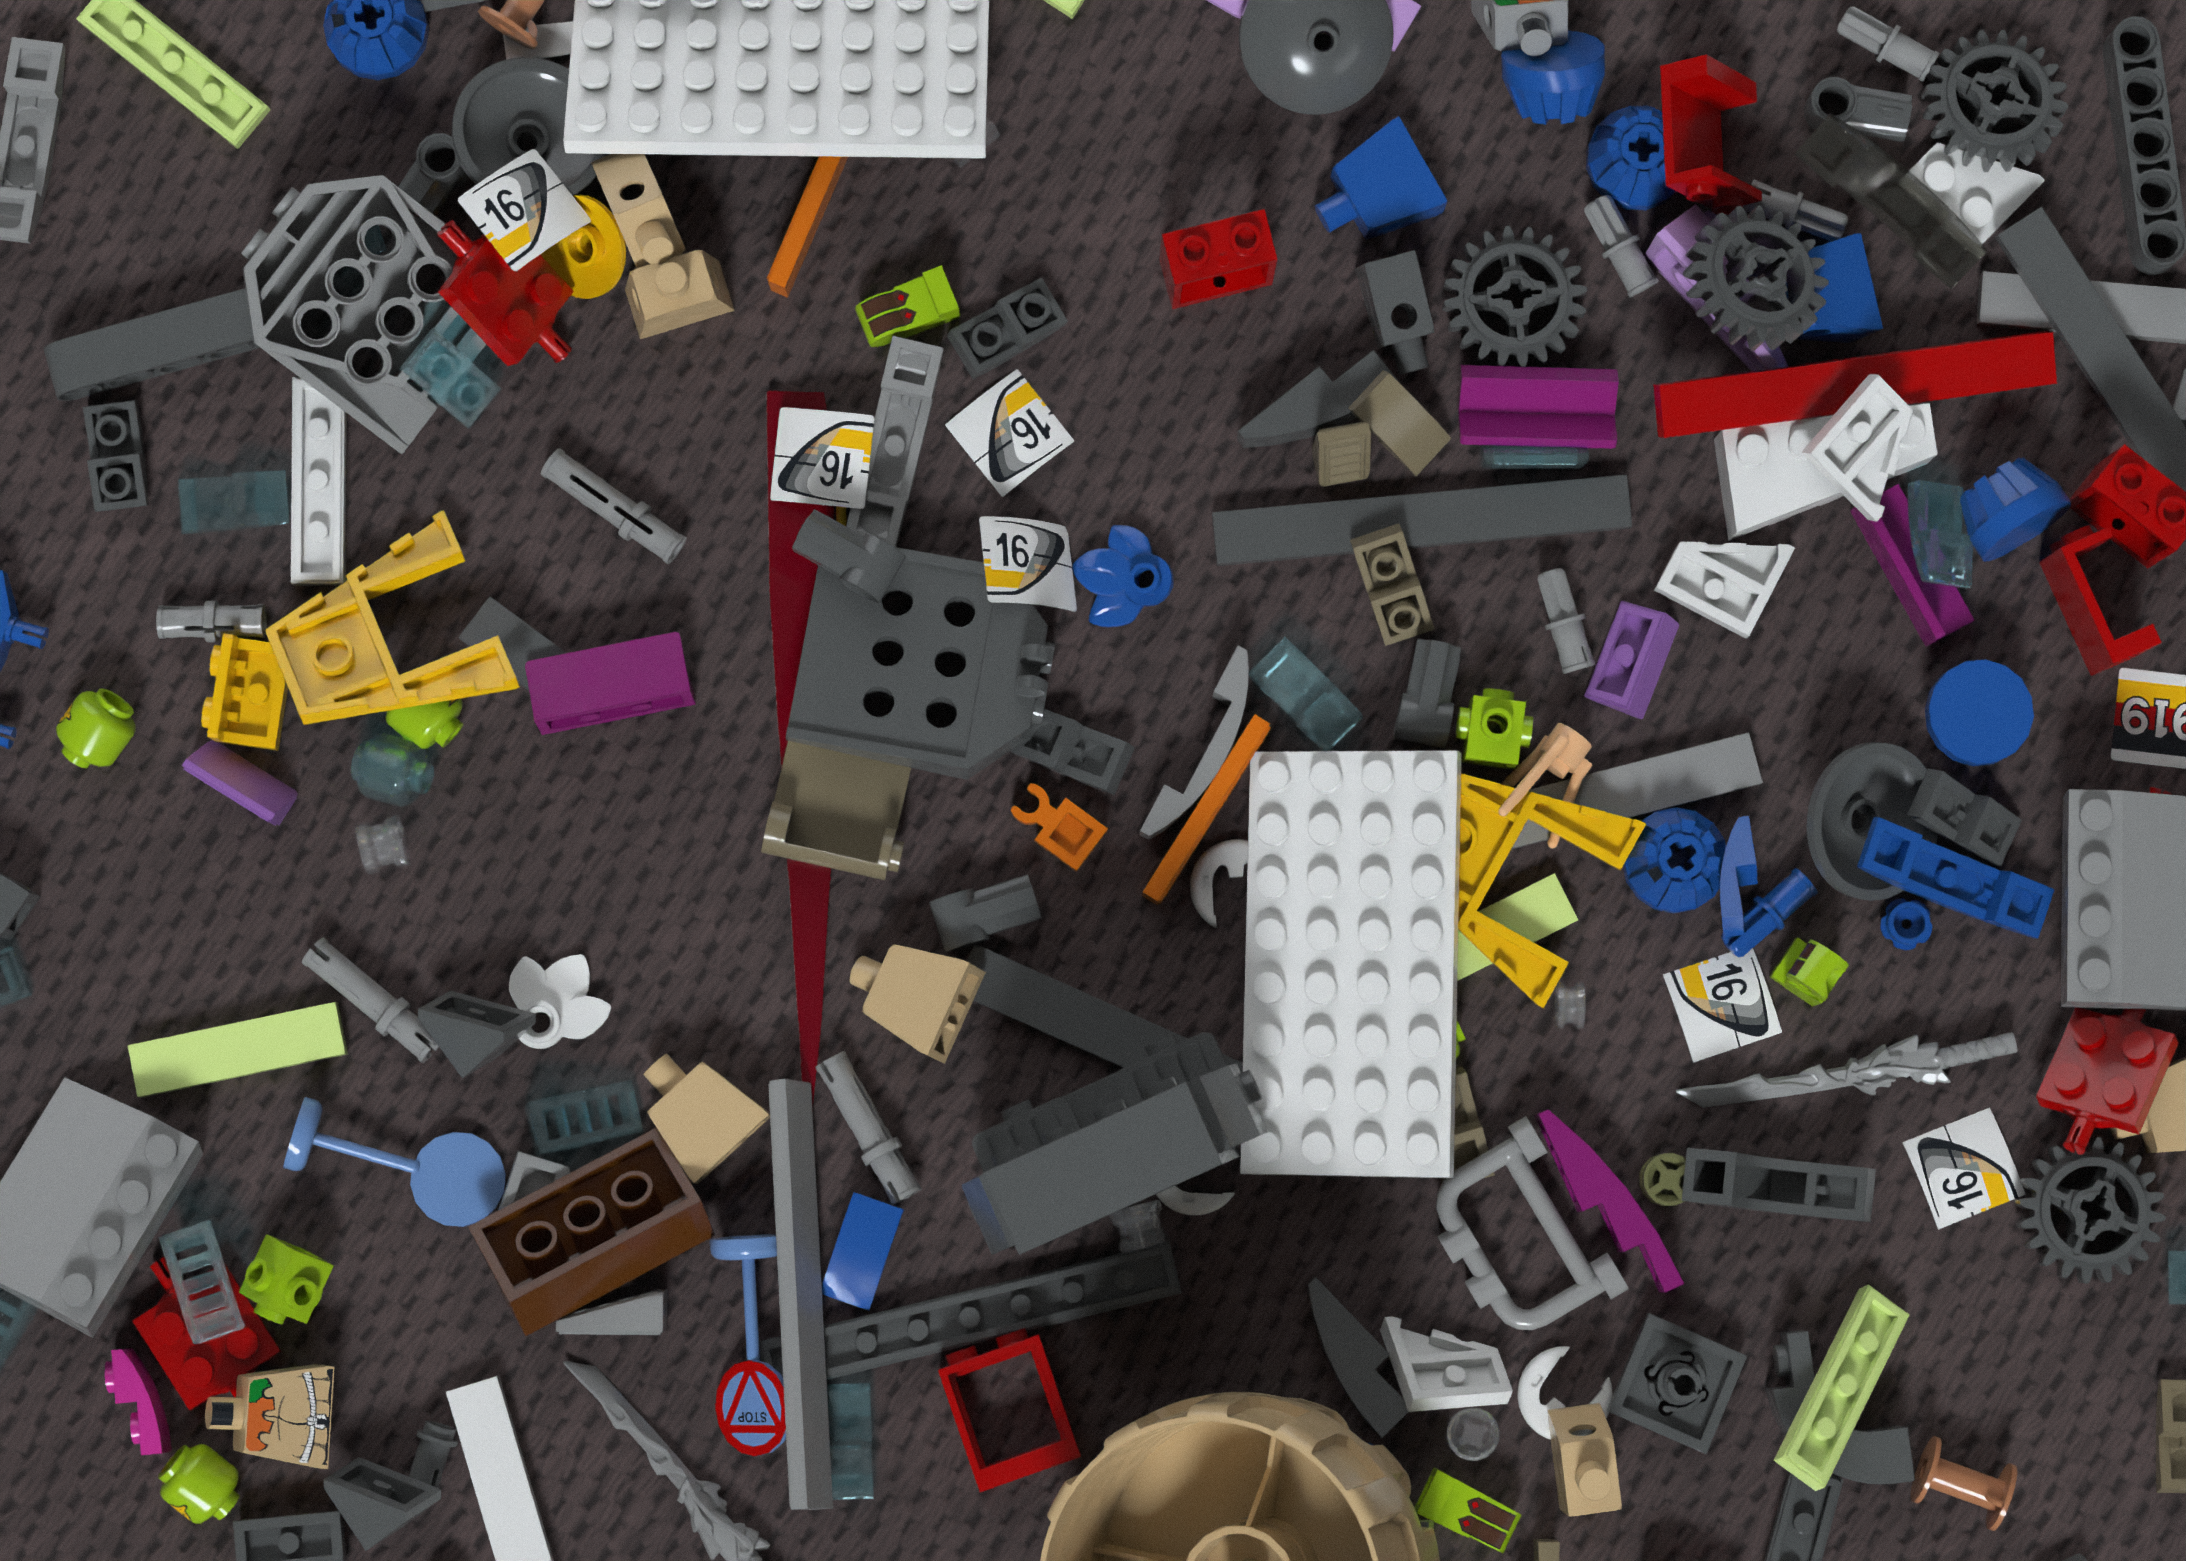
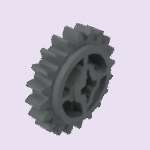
M1981 30L1975 37L1973 46L1962 36L1956 42L1954 52L1944 49L1937 60L1939 65H1932L1926 78L1932 84L1926 85L1921 98L1932 103L1924 111L1923 119L1939 121L1930 135L1931 138L1936 139L1948 136L1950 140L1944 153L1949 155L1958 148L1963 149L1962 165L1965 167L1973 161L1975 156L1981 157L1984 172H1989L1996 159L2000 160L2001 166L2006 172L2011 171L2017 157L2023 164L2028 166L2035 158L2036 151L2044 154L2052 144L2050 137H2057L2064 125L2058 118L2063 117L2068 109V104L2057 99L2062 96L2067 85L2064 82L2050 81L2059 66L2057 63L2046 66L2039 64L2045 52L2043 47L2036 49L2031 54L2026 53L2027 37L2025 36L2020 37L2014 46L2008 45V37L2005 30L2000 31L1994 43H1990L1984 30ZM1978 69H1998L1993 73L1987 74L1977 72L1974 78L1966 76L1967 73ZM2019 81L2026 88L2028 94L2023 91L2019 84ZM1992 96L1999 99L1998 105L1990 102ZM1957 98L1962 99L1960 107L1968 113L1970 121L1962 113ZM2029 98H2031L2032 105L2028 104ZM2015 124L2020 125V127L2023 128L2017 132L2009 134L1991 133L1996 129L2001 128L2012 130Z
M1759 205L1748 216L1741 206H1737L1728 216L1721 212L1709 225H1705L1695 235L1697 242L1686 252V256L1693 262L1683 271V276L1697 281L1686 293L1687 297L1702 298L1704 304L1695 313L1697 317L1707 316L1708 314H1712L1715 317L1710 330L1713 334L1720 331L1724 326L1730 329L1729 344L1734 345L1746 335L1749 349L1755 351L1764 341L1771 350H1775L1785 340L1789 343L1794 342L1804 333L1803 330L1806 331L1818 320L1815 313L1826 304V300L1818 293L1829 285V280L1814 274L1826 263L1825 259L1810 258L1808 252L1816 244L1815 240L1809 239L1800 242L1797 239V235L1801 230V224L1799 223L1792 225L1788 230L1783 228V213L1780 211L1769 221H1766L1764 210ZM1724 256H1725L1726 259L1729 261V262L1725 265L1726 270H1727L1726 278H1725L1724 269H1723V259H1724ZM1762 274L1766 275L1765 277H1761L1760 279L1757 278ZM1752 277L1755 278L1750 282L1746 281V279H1750ZM1787 290H1788V299H1787L1786 294H1785V292H1786Z
M1505 226L1501 242H1497L1493 235L1486 231L1482 236V247L1484 250H1480L1469 242L1465 245L1464 253L1469 263L1458 259L1453 260L1450 268L1461 279L1451 278L1445 280L1443 289L1451 294H1455L1457 297L1444 301L1442 311L1458 313L1459 316L1449 323L1448 331L1465 330L1467 332L1459 347L1463 350L1475 343L1480 346L1476 358L1478 363L1484 361L1490 353H1494L1496 355V366H1505L1508 357H1513L1516 367H1526L1528 355H1532L1534 360L1540 366H1543L1547 362L1546 347L1559 355L1564 352L1566 347L1559 335L1568 338L1576 337L1579 329L1569 319L1583 318L1586 308L1573 303L1572 300L1584 297L1587 287L1571 284V281L1580 274L1582 269L1580 266L1563 267L1562 264L1570 250L1564 248L1552 254L1549 251L1553 239L1552 235L1548 234L1542 239L1540 244H1534L1532 227H1527L1521 240H1515L1511 227ZM1520 261L1539 269L1547 277L1551 285H1545L1544 281H1536L1530 278L1524 271L1523 266H1521ZM1500 262L1501 274L1499 282L1487 287L1486 291L1473 292L1474 283L1479 275L1490 266ZM1510 288L1516 289L1518 297H1526L1520 309H1514L1511 300H1503ZM1555 305V312L1551 322L1539 332L1529 336L1528 323L1530 315L1542 310L1543 306ZM1484 312L1485 316H1492L1498 319L1504 325L1508 336L1501 335L1490 329L1481 320L1478 313Z
M2092 1137L2088 1143L2087 1151L2083 1155L2077 1154L2076 1150L2075 1153L2068 1151L2069 1153L2066 1155L2057 1145L2049 1147L2048 1152L2052 1164L2050 1165L2040 1159L2031 1162L2034 1170L2039 1174L2038 1180L2034 1178H2021V1185L2030 1190L2032 1194L2030 1198L2015 1200L2014 1204L2030 1211L2029 1217L2019 1220L2016 1223V1227L2033 1229L2034 1235L2024 1244L2026 1249L2044 1247V1252L2041 1254L2038 1264L2040 1266H2048L2057 1259L2059 1261L2057 1277L2067 1278L2075 1267L2078 1283L2084 1284L2090 1282L2094 1269L2101 1283L2111 1282L2112 1266L2122 1275L2132 1274L2128 1257L2131 1256L2139 1261H2147L2149 1256L2141 1247L2142 1241L2160 1242L2161 1239L2155 1232L2149 1229V1224L2162 1222L2166 1219L2165 1215L2152 1211L2150 1207L2152 1203L2162 1200L2164 1193L2147 1192L2146 1186L2156 1177L2155 1172L2137 1174L2136 1169L2140 1165L2142 1157L2139 1154L2132 1155L2122 1161L2123 1144L2120 1142L2113 1143L2107 1149V1152L2104 1153L2101 1137ZM2086 1166L2096 1168L2092 1179L2087 1180L2077 1190L2066 1189L2058 1185L2067 1174L2078 1168ZM2115 1179L2122 1186L2127 1196L2129 1216L2120 1210L2115 1201L2116 1187L2113 1186ZM2095 1199L2093 1207L2100 1211V1216L2098 1219H2088L2085 1222L2087 1213L2080 1209L2081 1203ZM2051 1204L2065 1218L2066 1228L2064 1233L2067 1234L2065 1242L2059 1237L2053 1226L2050 1213ZM2103 1231H2112L2121 1235L2120 1239L2107 1250L2096 1254L2084 1253L2088 1241H2093Z

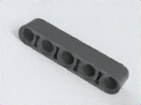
M2132 16L2120 22L2108 35L2103 44L2102 56L2129 255L2132 264L2138 271L2146 275H2158L2167 271L2183 257L2186 251V227L2160 37L2157 28L2151 21L2143 17ZM2130 36L2136 39L2140 45L2141 54L2130 55L2126 53L2121 47L2120 37ZM2137 86L2141 88L2147 95L2148 105L2138 106L2132 103L2127 95V87ZM2142 136L2149 139L2155 149L2154 156L2147 157L2139 154L2134 146V137ZM2145 186L2155 189L2160 194L2162 200L2161 207L2156 208L2147 205L2140 195L2141 187ZM2149 237H2157L2165 242L2168 248L2167 258H2158L2149 251L2147 246Z
M244 288L61 339L45 346L44 353L57 400L70 401L248 352L260 347L253 343L246 289Z

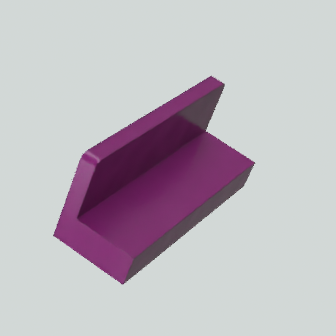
M1461 365L1457 403L1460 443L1464 445L1616 448L1615 410L1619 384L1618 370Z
M1899 484L1883 492L1879 505L1885 506L1877 522L1868 520L1856 507L1850 510L1926 647L1975 621Z
M678 632L530 660L525 663L534 721L542 735L696 705L692 683L687 673L682 640Z

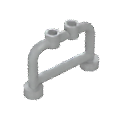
M1525 1116L1508 1126L1513 1135L1512 1137L1454 1171V1178L1443 1180L1437 1192L1436 1210L1446 1231L1437 1237L1453 1264L1463 1258L1473 1277L1464 1282L1480 1309L1490 1304L1494 1312L1505 1324L1518 1330H1535L1547 1326L1604 1291L1612 1300L1629 1288L1608 1253L1603 1254L1590 1263L1587 1261L1529 1164L1548 1152ZM1505 1165L1576 1282L1574 1285L1532 1309H1522L1513 1302L1457 1207V1199L1464 1189Z

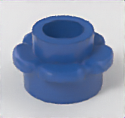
M1901 898L1892 901L1886 907V916L1881 918L1880 929L1884 938L1893 941L1894 947L1901 950H1912L1916 947V944L1924 943L1929 939L1932 933V923L1929 917L1930 912L1923 903L1918 900L1907 902ZM1904 919H1908L1911 922L1909 929L1902 927L1901 923Z

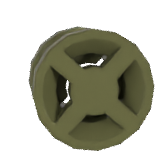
M1664 1153L1653 1156L1644 1163L1639 1173V1187L1643 1195L1651 1203L1659 1206H1674L1685 1202L1682 1201L1686 1159L1675 1153Z

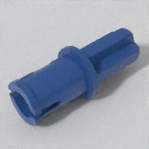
M1793 869L1791 874L1763 898L1756 896L1753 899L1755 905L1743 915L1744 935L1723 938L1722 933L1721 939L1724 945L1738 958L1743 957L1775 928L1780 931L1785 928L1783 921L1812 896L1814 897L1818 894L1817 889L1799 869Z

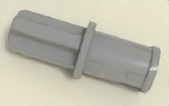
M1850 7L1838 24L1837 32L1840 35L1878 55L1876 61L1881 63L1882 59H1885L1919 78L1922 82L1940 54L1899 32L1901 26L1896 25L1895 28H1892L1856 7Z
M1753 180L1751 186L1762 191V201L1743 205L1745 212H1751L1759 205L1762 206L1765 218L1771 219L1778 211L1782 212V225L1786 226V230L1792 225L1799 223L1801 224V231L1823 239L1835 241L1842 238L1848 222L1846 214L1802 199L1804 195L1802 192L1794 195L1770 187L1758 180Z
M1604 195L1590 202L1584 208V212L1606 251L1601 255L1603 259L1609 257L1628 292L1629 298L1657 284L1659 280L1653 274L1637 244V241L1640 240L1639 235H1632L1612 197Z
M1556 568L1538 575L1537 580L1550 620V624L1544 626L1546 630H1551L1563 674L1596 665L1582 620L1586 619L1585 613L1580 615L1577 613L1565 571L1562 568Z

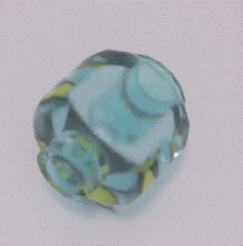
M377 733L368 741H363L356 749L351 764L352 779L357 782L360 793L365 797L390 805L404 807L412 804L420 794L428 792L433 782L434 767L429 763L426 749H422L414 742L406 740L401 736L390 733Z

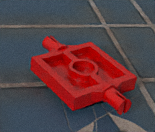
M454 220L442 226L437 236L457 255V259L455 260L452 274L437 292L506 366L519 363L536 342L553 358L555 363L567 357L572 347L558 335L552 326L556 314L574 291L550 264L539 255L518 271H513L484 234L472 242L455 224Z
M2075 1007L2036 1095L2041 1107L2065 1113L2074 1120L2063 1143L2064 1148L2068 1151L2075 1153L2076 1150L2079 1155L2085 1154V1149L2094 1128H2117L2140 1134L2178 1046L2175 1034L2145 1026L2141 1022L2146 1009H2123L2121 1015H2104Z
M170 1255L162 1257L160 1261L169 1273L170 1278H168L157 1261L149 1268L152 1269L167 1293L162 1296L156 1306L135 1318L132 1322L189 1410L192 1411L207 1401L208 1397L231 1392L233 1397H236L238 1375L256 1372L259 1366L282 1352L260 1316L253 1312L254 1307L249 1299L239 1293L241 1287L224 1262L201 1277L185 1281L172 1262Z

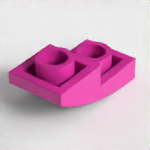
M132 1348L111 1350L112 1361H106L105 1384L108 1393H115V1404L137 1402V1412L131 1413L130 1432L133 1444H140L141 1455L161 1454L172 1451L165 1410L157 1388L145 1365Z

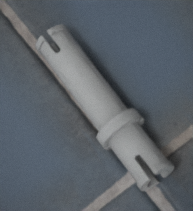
M558 448L555 450L541 470V475L544 478L550 479L583 505L617 527L620 537L626 541L634 539L649 551L662 558L666 564H670L683 548L687 537L677 533L651 514V507L643 501L637 504L607 483L603 478L569 457L562 449ZM579 478L608 499V503H604L578 485L575 479ZM623 509L650 528L653 533L648 534L622 516L619 510Z
M323 937L314 944L319 955L312 949H309L302 960V964L313 970L377 1023L375 1028L383 1036L390 1034L414 1054L421 1063L426 1062L432 1056L430 1053L431 1048L435 1052L439 1048L438 1044L418 1017L409 1010L411 1005L403 997L398 1000L328 943L326 938Z
M840 1052L816 1066V1070L829 1088L834 1101L859 1142L858 1144L864 1153L861 1158L865 1166L871 1165L882 1183L892 1206L921 1191V1186L911 1173L899 1150L902 1147L901 1142L897 1136L893 1138L888 1128H886L865 1087L855 1073L846 1052Z

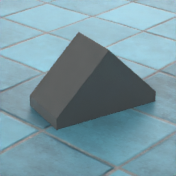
M449 991L418 1008V1019L462 1078L495 1060L536 1023L535 1013L454 991Z
M360 1457L324 1479V1490L365 1551L400 1530L441 1499V1489Z

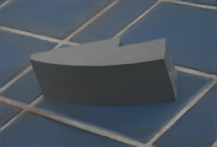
M1374 350L1334 382L1329 379L1319 366L1239 429L1237 441L1243 448L1271 446L1315 436L1321 429L1342 426L1357 418L1348 409L1349 406L1383 370L1389 372L1397 381L1398 379Z
M1312 1277L1306 1283L1311 1316L1323 1352L1337 1381L1355 1409L1374 1432L1382 1438L1408 1413L1404 1399L1375 1370L1390 1354L1316 1277Z

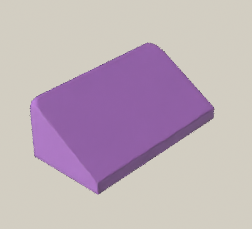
M1621 600L1584 697L1635 718L1643 719L1679 628V623L1667 613Z
M213 740L207 742L190 755L182 765L184 767L183 770L275 826L281 824L298 796L296 790Z

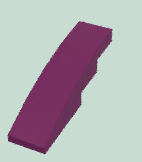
M1550 1110L1535 1114L1534 1117L1576 1211L1583 1212L1597 1205L1617 1251L1625 1252L1638 1246L1659 1292L1665 1293L1683 1285L1684 1282L1659 1234L1626 1186L1596 1152Z

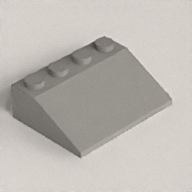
M2069 789L2063 796L2061 1007L2186 1010V796L2124 790Z
M64 1077L0 1181V1288L93 1338L203 1155L199 1141L151 1115Z

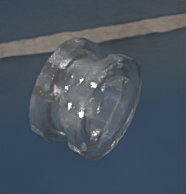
M1564 982L1557 983L1554 993L1556 1029H1563L1567 1023L1574 1024L1576 1029L1584 1028V982H1576L1575 986L1571 988L1566 987Z

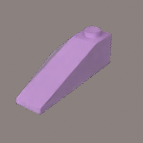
M1696 204L1658 232L1644 255L1695 312L1704 304L1702 298H1689L1686 295L1697 283L1696 280L1683 276V271L1693 262L1686 256V252L1697 242L1695 235L1705 225H1709L1716 217L1709 210L1703 213ZM1724 256V259H1723V269H1724V275H1725V278H1726L1727 270H1726L1725 265H1726L1729 261H1728V260L1726 259V257ZM1712 314L1701 317L1711 328L1715 317ZM1724 326L1720 331L1716 332L1719 338L1750 371L1788 366L1779 346L1775 350H1771L1764 341L1755 351L1749 349L1746 335L1734 345L1729 344L1730 329Z

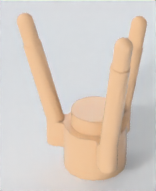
M1557 723L1550 735H1545L1535 750L1501 783L1502 785L1514 787L1522 779L1499 808V815L1507 816L1546 770L1562 779L1568 772L1572 774L1563 801L1574 803L1583 778L1593 766L1592 763L1585 759V756L1592 748L1591 744L1572 728L1562 723ZM1551 832L1547 843L1548 847L1552 849L1557 847L1560 837Z

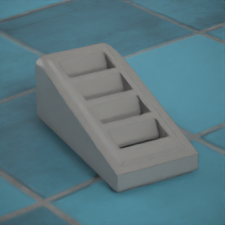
M657 1289L567 1314L556 1321V1332H559V1334L661 1335L667 1329L668 1290Z

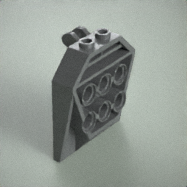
M895 547L906 558L880 603L872 602L853 592L839 581L840 577L818 565L786 732L787 741L968 780L1027 740L1031 723L1042 724L1048 682L1039 677L1040 673H1051L1056 643L1045 642L1048 625L1033 604L991 603L988 601L983 562ZM892 596H902L911 603L912 607L906 614L894 616L883 608V604ZM953 607H964L972 613L974 618L968 625L957 627L951 625L946 620L945 614ZM883 646H893L902 653L903 657L893 666H883L874 659V653ZM944 657H955L963 663L965 668L960 675L946 677L937 671L936 664ZM874 696H883L888 698L894 707L888 715L875 717L865 710L864 705ZM946 707L954 713L956 719L948 727L937 728L928 722L926 716L933 708Z

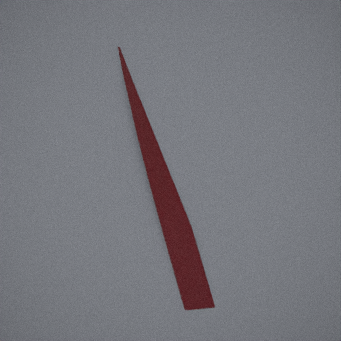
M768 391L766 393L769 595L781 769L788 744L786 732L818 569L817 564L795 553L792 550V546L802 525L814 509L834 519V506L773 501L770 499L779 412L782 407L827 411L824 392ZM787 859L799 1024L801 1081L811 1083L813 1112L817 1072L815 1067L818 1062L822 1022L831 868Z

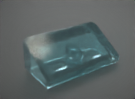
M1479 445V466H1482V469H1581L1589 461L1588 448Z

